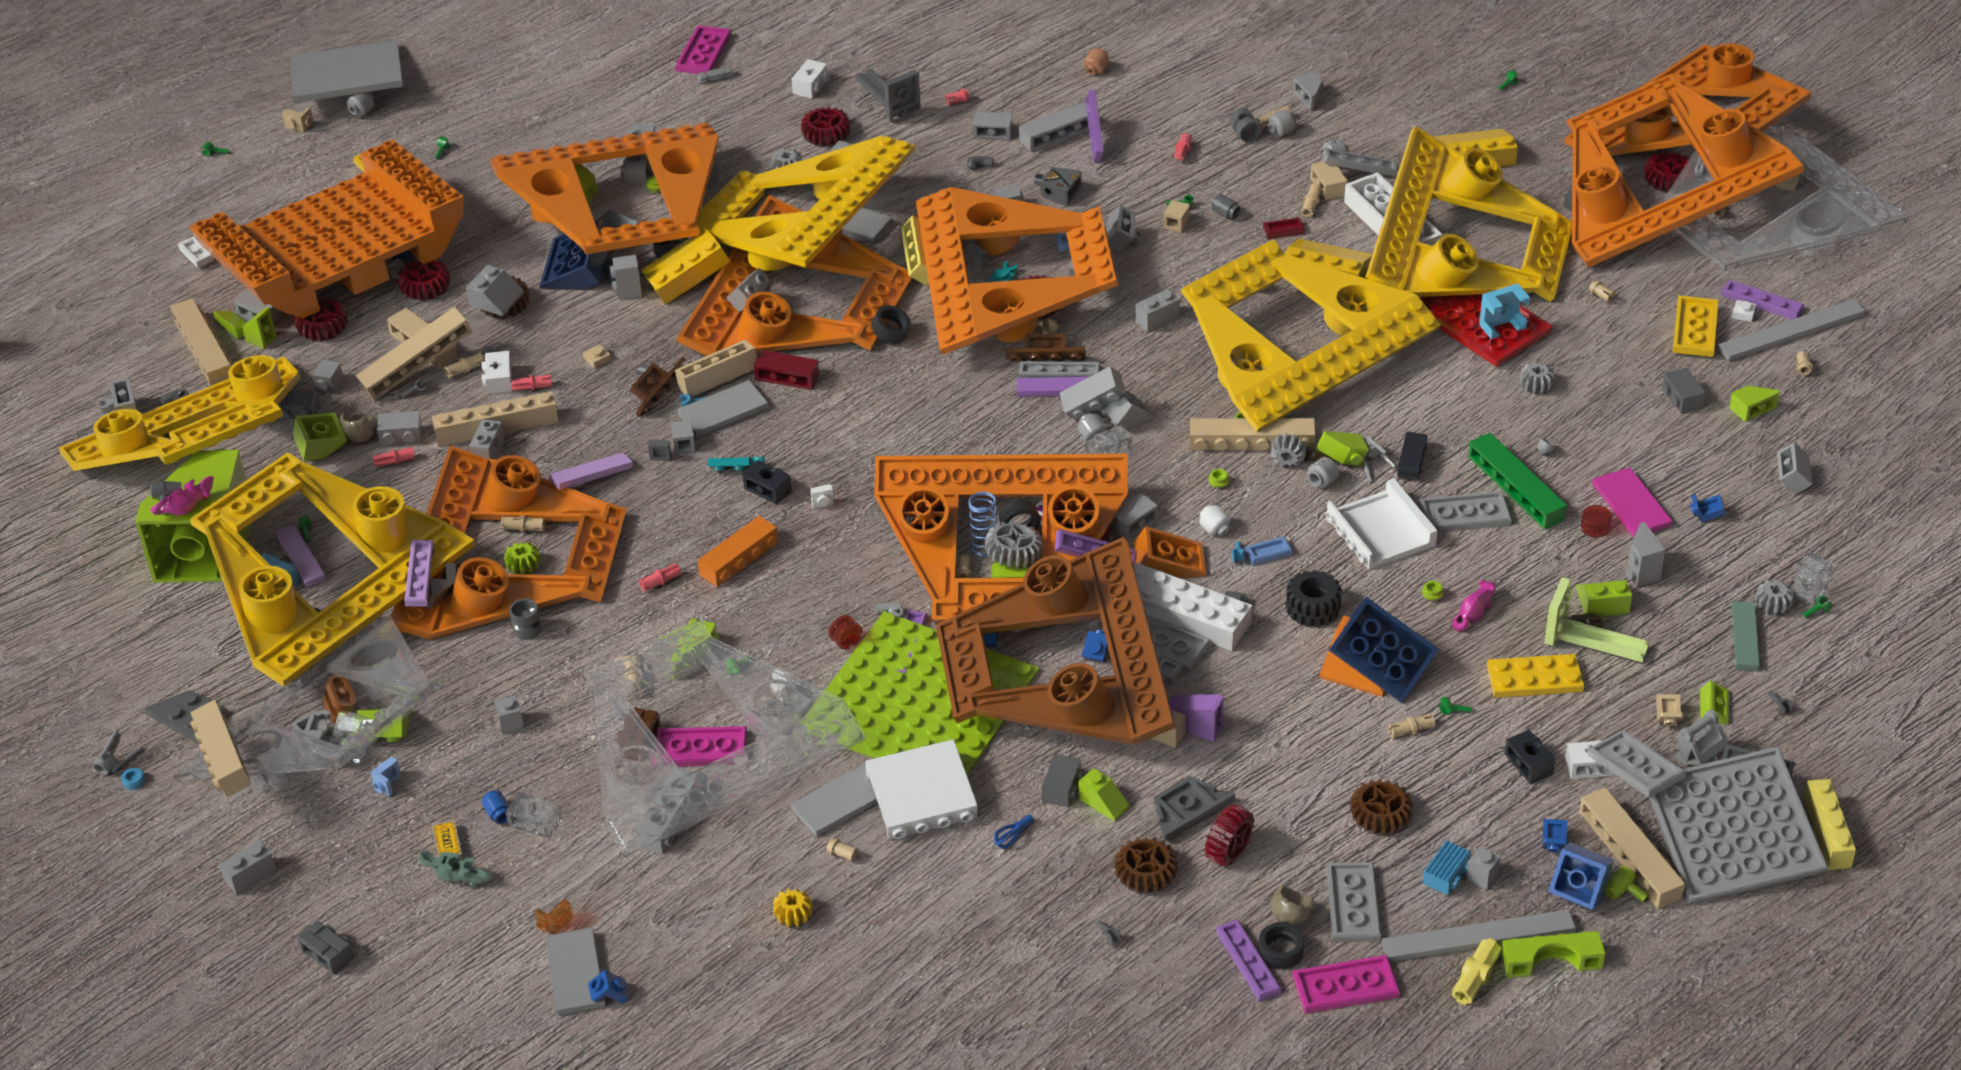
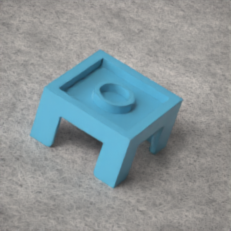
M1519 284L1482 295L1480 326L1491 339L1499 337V333L1495 330L1494 326L1511 322L1518 331L1527 328V320L1520 312V302L1529 305L1530 297Z

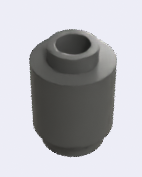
M1223 194L1215 196L1211 203L1212 210L1227 219L1231 218L1234 220L1241 210L1236 201Z

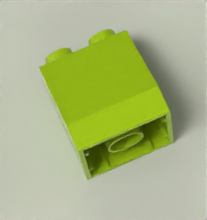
M217 449L198 451V453L189 457L165 480L181 482L182 489L184 490L183 485L192 479L195 480L194 485H197L205 477H214L210 496L207 499L198 501L188 514L182 516L171 513L166 515L152 514L150 508L159 503V499H152L151 495L140 503L135 524L153 583L223 582L207 535L193 527L190 519L247 480L239 450ZM251 524L238 532L246 542Z

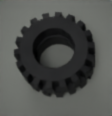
M1308 570L1303 571L1302 574L1298 573L1295 577H1292L1290 583L1287 584L1286 608L1290 618L1297 620L1298 624H1306L1305 626L1308 627L1310 625L1320 627V625L1325 626L1328 625V622H1333L1335 617L1339 616L1341 608L1342 588L1339 585V581L1334 579V576L1331 574L1327 575L1326 572H1317V570H1312V572Z

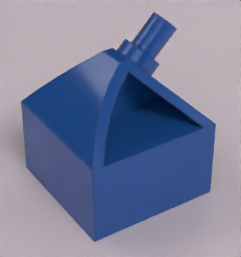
M1569 843L1561 850L1548 892L1593 910L1601 903L1614 860Z

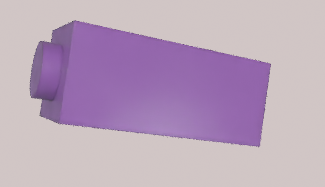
M1173 695L1170 700L1172 710L1186 714L1187 733L1213 742L1223 728L1224 696Z

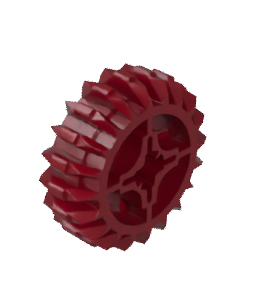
M822 106L820 109L815 108L814 111L809 110V113L804 114V118L801 121V132L804 139L814 145L820 144L821 147L823 145H835L839 140L843 141V139L847 138L850 131V120L847 113H844L843 110H838L837 107L831 108L829 106L824 108Z
M1666 151L1664 153L1657 152V155H1652L1651 158L1647 159L1646 166H1644L1645 180L1648 181V185H1653V189L1665 190L1667 193L1669 191L1676 193L1677 190L1683 192L1684 189H1689V186L1693 185L1696 178L1695 163L1692 162V159H1687V155L1682 156L1680 153H1673V151L1671 153Z
M435 259L426 264L419 260H412V263H406V266L401 267V271L398 272L397 282L402 294H405L406 298L411 297L412 300L418 298L419 301L422 299L428 300L431 297L436 298V295H442V291H447V287L450 286V273L446 264H443L441 260L436 261Z
M323 297L317 299L320 311L305 318L294 317L295 328L300 336H304L305 339L310 338L312 341L315 339L321 341L324 338L328 340L331 336L335 338L336 334H342V330L346 329V324H348L347 310L342 302H338L337 299L332 300L330 297L327 299Z
M1234 804L1228 806L1227 809L1225 808L1222 814L1218 815L1217 820L1213 822L1212 828L1209 829V835L1206 837L1204 853L1210 861L1225 867L1228 864H1232L1233 860L1237 859L1242 851L1246 849L1247 843L1250 842V836L1253 834L1252 830L1255 822L1253 814L1248 809Z

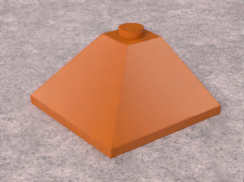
M1343 616L1335 631L1331 645L1350 617ZM1328 651L1319 678L1383 697L1385 691Z

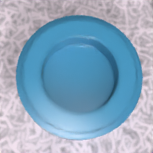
M139 768L128 769L121 776L122 784L128 790L139 789L146 781L144 772Z

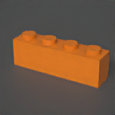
M761 516L756 517L698 559L699 575L718 587L778 543L777 527Z

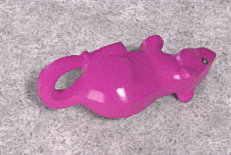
M205 477L197 485H194V479L183 485L184 490L180 487L150 508L152 514L162 515L171 513L177 516L188 514L198 501L207 499L210 496L214 477Z
M1480 580L1479 585L1481 587L1463 600L1460 613L1452 622V626L1456 631H1465L1470 621L1475 623L1484 616V609L1491 607L1490 600L1491 596L1495 593L1496 582ZM1459 618H1462V623L1457 622Z

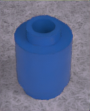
M495 790L489 791L484 795L481 804L491 821L499 825L508 822L512 817V810L502 792Z

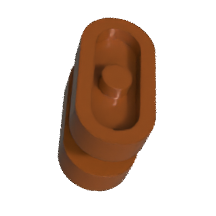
M332 675L329 677L322 696L324 708L330 711L331 714L329 720L336 725H345L349 722L352 710L356 704V697L351 684L342 675Z

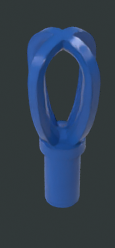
M1028 814L1020 821L998 829L994 833V844L1001 849L1011 846L1023 829L1034 822L1033 816ZM1010 829L1009 831L1005 832L1004 834H1002L1001 836L998 837V835H999L1001 832H1003L1004 830ZM1012 837V839L1005 845L1001 844Z

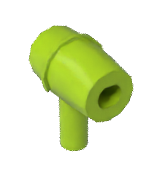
M1623 865L1616 872L1612 873L1604 891L1613 900L1618 899L1626 890L1642 902L1648 897L1646 892L1633 884V881L1636 879L1634 871Z

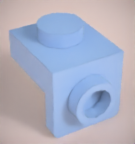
M392 756L371 771L373 787L377 792L384 793L388 797L393 794L391 783L401 776L398 760Z

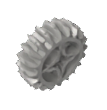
M1010 521L1008 524L1002 522L1001 525H994V528H990L987 537H985L986 553H988V558L993 559L994 563L999 562L1000 566L1007 565L1008 568L1013 566L1018 569L1019 566L1026 568L1027 564L1033 565L1034 562L1038 561L1043 549L1042 537L1039 536V532L1035 531L1034 527H1028L1027 524L1021 525L1019 522L1012 523Z

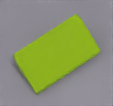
M232 311L213 312L216 323L237 339L244 337L242 326L247 322Z
M1710 680L1700 689V719L1703 718L1708 710H1713L1718 715L1719 724H1728L1729 690Z

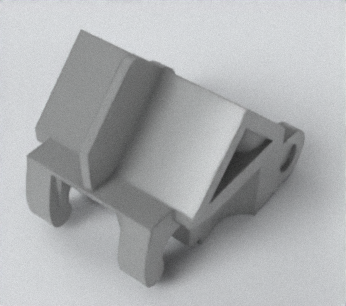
M327 710L314 711L292 723L293 728L291 729V733L296 738L299 751L309 763H312L313 770L317 772L323 771L326 768L333 748L331 737L325 736H334L335 730L333 727L328 726L326 720L320 721L321 719L331 718L330 711Z
M1708 710L1703 718L1690 727L1680 730L1676 737L1680 751L1675 754V757L1686 766L1718 761L1716 754L1725 749L1728 741L1721 725L1718 723V715L1715 711Z

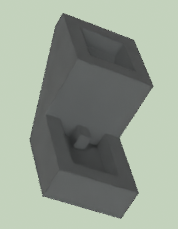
M446 563L441 575L442 579H430L426 608L431 609L451 594L456 579L455 563Z

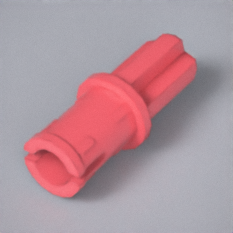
M1183 133L1180 141L1177 142L1174 153L1177 161L1184 160L1186 154L1190 151V144L1193 140L1191 134L1186 138L1187 133Z
M550 374L534 377L530 375L527 378L512 379L511 387L513 391L527 389L534 391L537 388L552 387Z
M412 447L396 451L392 449L389 453L373 456L375 467L393 463L397 465V463L415 460Z
M676 563L660 571L656 569L655 573L639 579V585L644 592L660 584L663 586L666 581L679 576L681 570Z

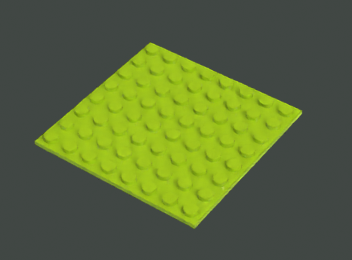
M883 611L800 723L798 730L873 759L954 740L966 776H968L1005 720L977 715L957 724L953 718L937 630L902 617L897 618L893 614ZM986 648L995 690L1029 686L1039 672V667ZM897 669H899V670L907 669L906 673H902V672H899V671H896V670H897Z

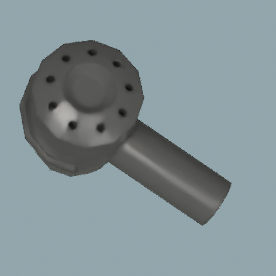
M164 480L152 482L150 495L152 499H159L160 502L180 487L182 488L181 482Z

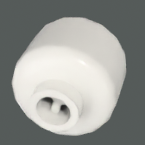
M1208 505L1200 512L1199 523L1209 535L1216 536L1219 534L1222 536L1230 529L1231 518L1219 505Z

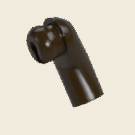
M1306 446L1305 461H1317L1322 457L1331 459L1325 453Z
M1594 613L1571 615V620L1599 628H1602L1604 625L1603 619Z

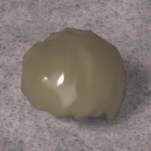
M345 413L341 415L340 425L347 440L353 443H365L375 436L377 420L373 415L363 413L352 415L351 417H348Z
M1284 884L1278 887L1270 901V909L1278 922L1289 923L1295 926H1301L1307 922L1314 905L1312 897L1291 890Z

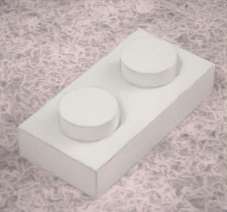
M194 236L178 243L179 250L197 268L214 261V257L199 244Z

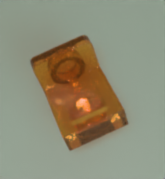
M562 899L548 914L539 908L534 911L537 927L541 931H547L552 935L557 934L565 926H568L573 919L571 903L565 899Z

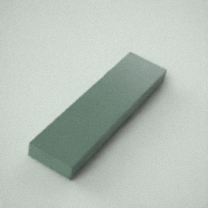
M1732 601L1735 669L1758 671L1759 655L1755 602Z

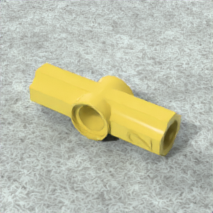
M1490 938L1482 940L1473 957L1467 958L1461 977L1452 991V996L1458 1003L1463 1005L1471 1004L1481 986L1487 984L1493 965L1501 953L1502 947L1497 944V941Z

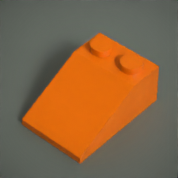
M1147 526L1144 527L1134 541V549L1137 550L1136 563L1177 578L1205 577L1206 575L1202 542Z

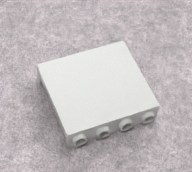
M1394 478L1387 481L1386 491L1338 508L1331 501L1327 503V511L1325 513L1327 521L1333 524L1338 535L1345 539L1349 549L1356 553L1359 561L1364 563L1368 570L1436 546V528Z
M954 740L865 761L866 776L868 781L872 783L887 828L888 840L901 839L907 835L925 833L931 829L945 828L951 824L969 822L977 818V804Z

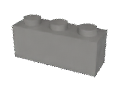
M1111 366L1060 392L1064 413L1074 420L1080 419L1082 416L1098 410L1107 403L1115 401L1126 394L1121 373Z

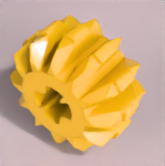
M798 887L794 891L788 888L786 893L779 891L778 897L774 898L773 914L779 921V924L786 923L788 928L792 924L798 927L800 922L807 924L808 918L812 917L813 901L811 897H808L806 891L800 892Z

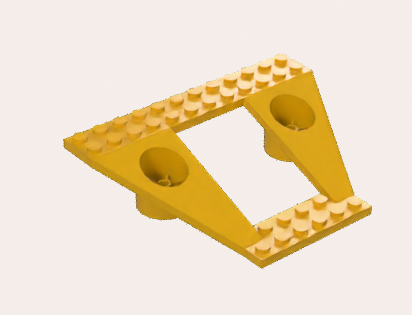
M1415 125L1410 132L1366 278L1416 294L1418 297L1485 294L1519 284L1525 292H1535L1540 297L1551 302L1556 295L1572 231V221L1502 179L1500 164L1488 152L1479 148H1471L1466 150L1464 154H1461ZM1431 198L1532 224L1522 268L1518 269L1478 258L1471 244L1455 234L1442 236L1433 246L1418 242Z
M879 136L761 174L740 170L700 210L696 225L699 227V231L706 228L718 243L746 250L748 252V262L757 269L760 268L766 271L779 270L791 263L806 267L915 152V145L906 141L892 139L888 136ZM813 183L814 195L820 199L806 212L742 218L765 195L764 188Z
M1274 239L1186 285L1181 290L1182 294L1192 305L1218 366V378L1222 386L1228 391L1232 402L1256 432L1436 331L1441 326L1416 294L1285 254ZM1283 277L1324 308L1325 322L1332 331L1341 335V337L1296 362L1229 310V308L1279 282Z
M266 355L244 358L230 367L228 371L229 379L143 414L133 409H121L102 416L95 422L93 434L59 447L60 454L73 471L159 456L165 465L177 462L182 457L194 455L199 450L216 446L221 441L235 438L238 434L252 431L260 425L274 422L277 418L282 417L283 414L278 404L299 381V372L285 357L276 360ZM169 432L171 439L164 438L162 436L165 433Z
M288 452L190 519L193 527L207 535L253 667L283 687L405 598L412 540H433L434 542L430 579L443 570L446 563H452L475 546L473 538L445 521L405 505L403 495L396 489L383 486L367 489L305 463ZM298 490L379 568L320 612H317L293 588L291 575L286 570L277 566H271L238 534L239 531Z

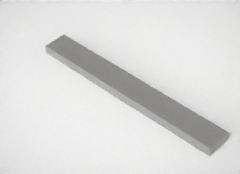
M1852 299L1718 344L1717 350L1728 361H1732L1862 317L1865 314V310Z
M1568 909L1382 938V946L1389 962L1477 949L1481 941L1488 938L1497 941L1498 945H1502L1503 940L1512 938L1521 939L1535 936L1575 933L1576 927Z

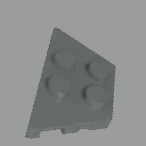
M188 690L147 706L145 713L147 716L199 744L194 734L195 731L190 724L193 721L190 712L211 701L192 690Z
M1189 776L1154 797V807L1163 839L1167 841L1235 800V793L1230 790L1228 793L1216 789V785L1204 783L1197 778Z

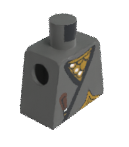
M1052 167L1046 175L1037 173L1034 184L1041 186V195L1044 198L1068 206L1082 186L1081 171Z

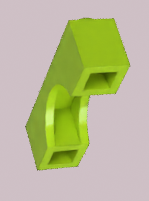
M1584 931L1581 933L1503 940L1501 958L1506 977L1515 978L1531 976L1532 970L1537 963L1550 958L1565 960L1574 965L1578 971L1603 969L1605 951L1599 931Z

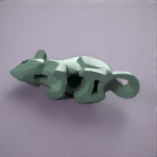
M422 851L418 856L419 863L432 867L435 875L441 880L469 882L471 889H475L477 885L484 884L493 878L489 872L482 868L473 867V858H466L462 861L457 853L442 852L440 857L436 858L432 853Z

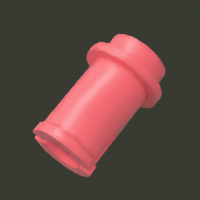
M963 88L958 92L945 95V99L948 100V106L959 102L966 103L970 99L968 90Z

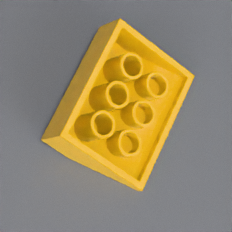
M1503 129L1433 136L1461 154H1464L1468 149L1479 148L1492 155L1500 164V167L1516 165L1518 146L1514 137Z
M706 228L699 231L700 235L688 238L641 270L665 305L730 262L719 243Z
M1300 238L1288 246L1285 254L1364 278L1373 255Z

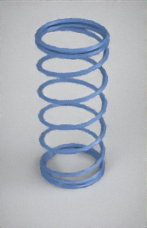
M978 492L969 499V508L972 510L970 512L972 519L970 521L972 527L971 534L973 536L971 539L972 551L979 556H988V553H979L974 549V545L985 547V545L980 546L975 543L985 540V536L977 537L978 535H987V533L974 535L973 530H986L997 525L996 498L991 493ZM979 495H987L993 498L994 503L988 499L980 498L973 501L972 499ZM978 500H986L993 505L989 508H976L972 503ZM990 510L994 513L991 517H972L973 511L977 513H983ZM985 517L987 519L977 520L976 518ZM991 519L994 522L991 526L981 524L974 527L972 525L973 520L981 522ZM978 526H988L987 528L982 529L976 528Z

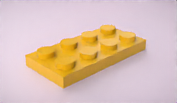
M1678 295L1673 353L1713 357L1718 300Z
M1576 654L1487 660V670L1494 698L1578 693L1584 691V683Z

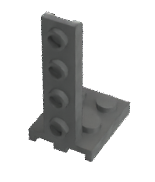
M873 69L855 75V80L886 107V118L889 121H893V118L898 115L905 116L909 114L908 111L915 108L917 110L921 109L919 72L915 69L888 81L881 78Z

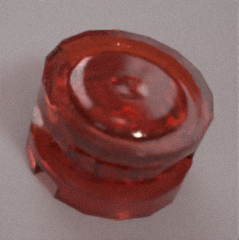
M1600 505L1586 507L1582 512L1580 524L1582 532L1593 538L1606 536L1611 528L1612 513L1609 509Z
M842 615L832 622L828 630V636L832 641H835L840 649L846 650L849 649L848 646H855L861 639L860 632L863 633V628L850 615Z

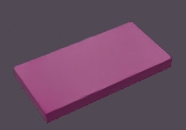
M697 25L675 65V70L693 74L707 73V71L713 70L732 35L731 30Z
M1631 468L1593 478L1592 485L1633 538L1642 522H1645L1652 532L1672 526L1670 517Z
M747 726L657 729L654 765L655 767L745 765Z
M1387 955L1293 970L1292 973L1305 1014L1400 998V991Z

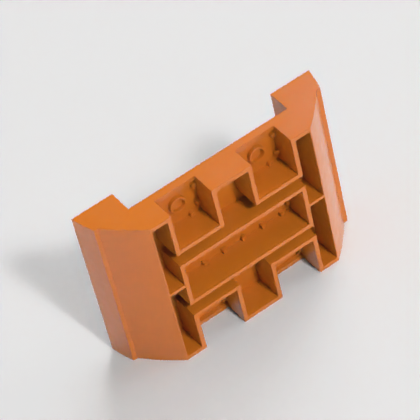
M388 140L377 147L368 148L365 152L360 153L365 171L364 174H358L350 180L342 181L336 186L323 189L321 192L307 196L301 201L290 203L287 207L274 210L266 216L255 218L252 222L238 226L228 215L222 212L216 213L208 219L197 221L189 226L199 244L264 305L269 304L288 314L305 318L320 311L315 293L320 288L339 280L356 295L390 280L385 260L406 250L423 264L441 257L456 230L459 220L463 218L464 200L463 195L395 140Z

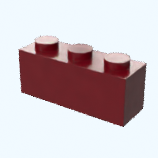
M761 350L754 364L755 380L813 390L820 376L819 360Z

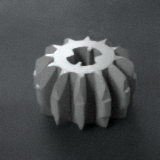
M788 148L787 150L775 151L771 159L772 169L802 161V156L796 149L790 150Z
M1532 361L1531 365L1525 364L1522 372H1520L1521 387L1526 388L1527 392L1533 391L1534 394L1536 392L1543 394L1544 391H1550L1555 382L1554 369L1549 368V364L1543 365L1541 362L1535 363Z
M1287 433L1283 436L1278 434L1272 442L1271 457L1275 459V463L1281 462L1282 467L1288 465L1291 468L1293 464L1299 466L1305 458L1306 443L1302 441V437L1296 438L1295 433L1292 436Z
M1775 578L1772 582L1765 580L1763 584L1759 585L1756 593V603H1758L1759 609H1765L1766 613L1773 612L1775 615L1778 612L1784 614L1787 610H1790L1794 600V591H1792L1791 585H1785L1784 580L1777 582Z

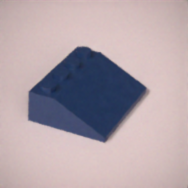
M600 218L594 220L598 231L607 227ZM565 233L554 237L539 287L541 289H586L598 285L608 251L585 254L583 249Z
M1366 597L1350 616L1328 651L1402 703L1439 649Z

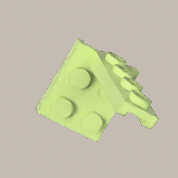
M1562 577L1549 606L1544 644L1553 646L1555 640L1559 639L1643 662L1649 647V643L1646 640L1566 619L1570 611V605L1567 602L1571 599L1573 589H1569L1571 579Z

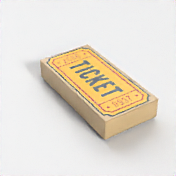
M455 820L432 825L438 857H440L442 852L457 853L459 859L462 860L463 857Z

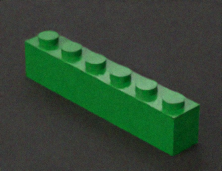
M1489 432L1469 442L1468 457L1544 530L1565 521L1566 503L1553 493L1551 488L1547 487L1537 475H1534L1524 463L1517 459L1499 439H1496Z

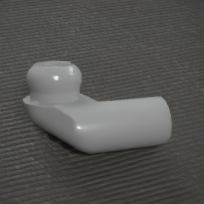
M897 602L876 603L877 614H882L885 611L897 618H904L906 614L905 609Z

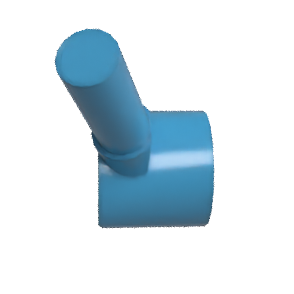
M683 394L679 397L682 407L706 398L691 399L688 394Z
M1236 541V548L1231 550L1232 562L1234 563L1237 560L1245 562L1244 549L1241 548V542Z

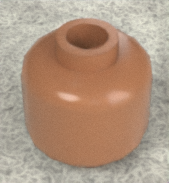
M1101 48L1090 50L1083 61L1086 72L1090 75H1102L1110 63L1108 53Z

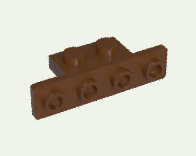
M1025 334L1026 348L1005 349L1006 360L1012 362H1019L1025 359H1030L1034 362L1041 361L1042 359H1050L1051 361H1060L1061 359L1079 361L1086 358L1085 347L1066 348L1065 334Z
M684 357L668 373L652 363L632 385L629 391L643 400L636 412L638 417L643 411L645 413L649 411L653 405L652 401L654 399L657 401L664 391L662 389L664 387L667 389L674 381L673 377L676 375L675 370L683 367V363L686 360Z

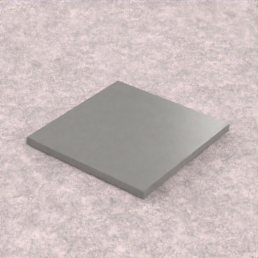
M397 40L290 56L294 103L403 86Z
M1779 746L1682 769L1685 771L1684 779L1649 798L1676 871L1684 880V892L1689 905L1824 873L1828 870Z

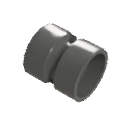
M1247 108L1235 110L1229 118L1231 127L1242 141L1251 142L1259 137L1262 127Z
M519 599L512 603L509 612L514 635L522 640H529L538 636L541 632V623L536 602L531 599Z

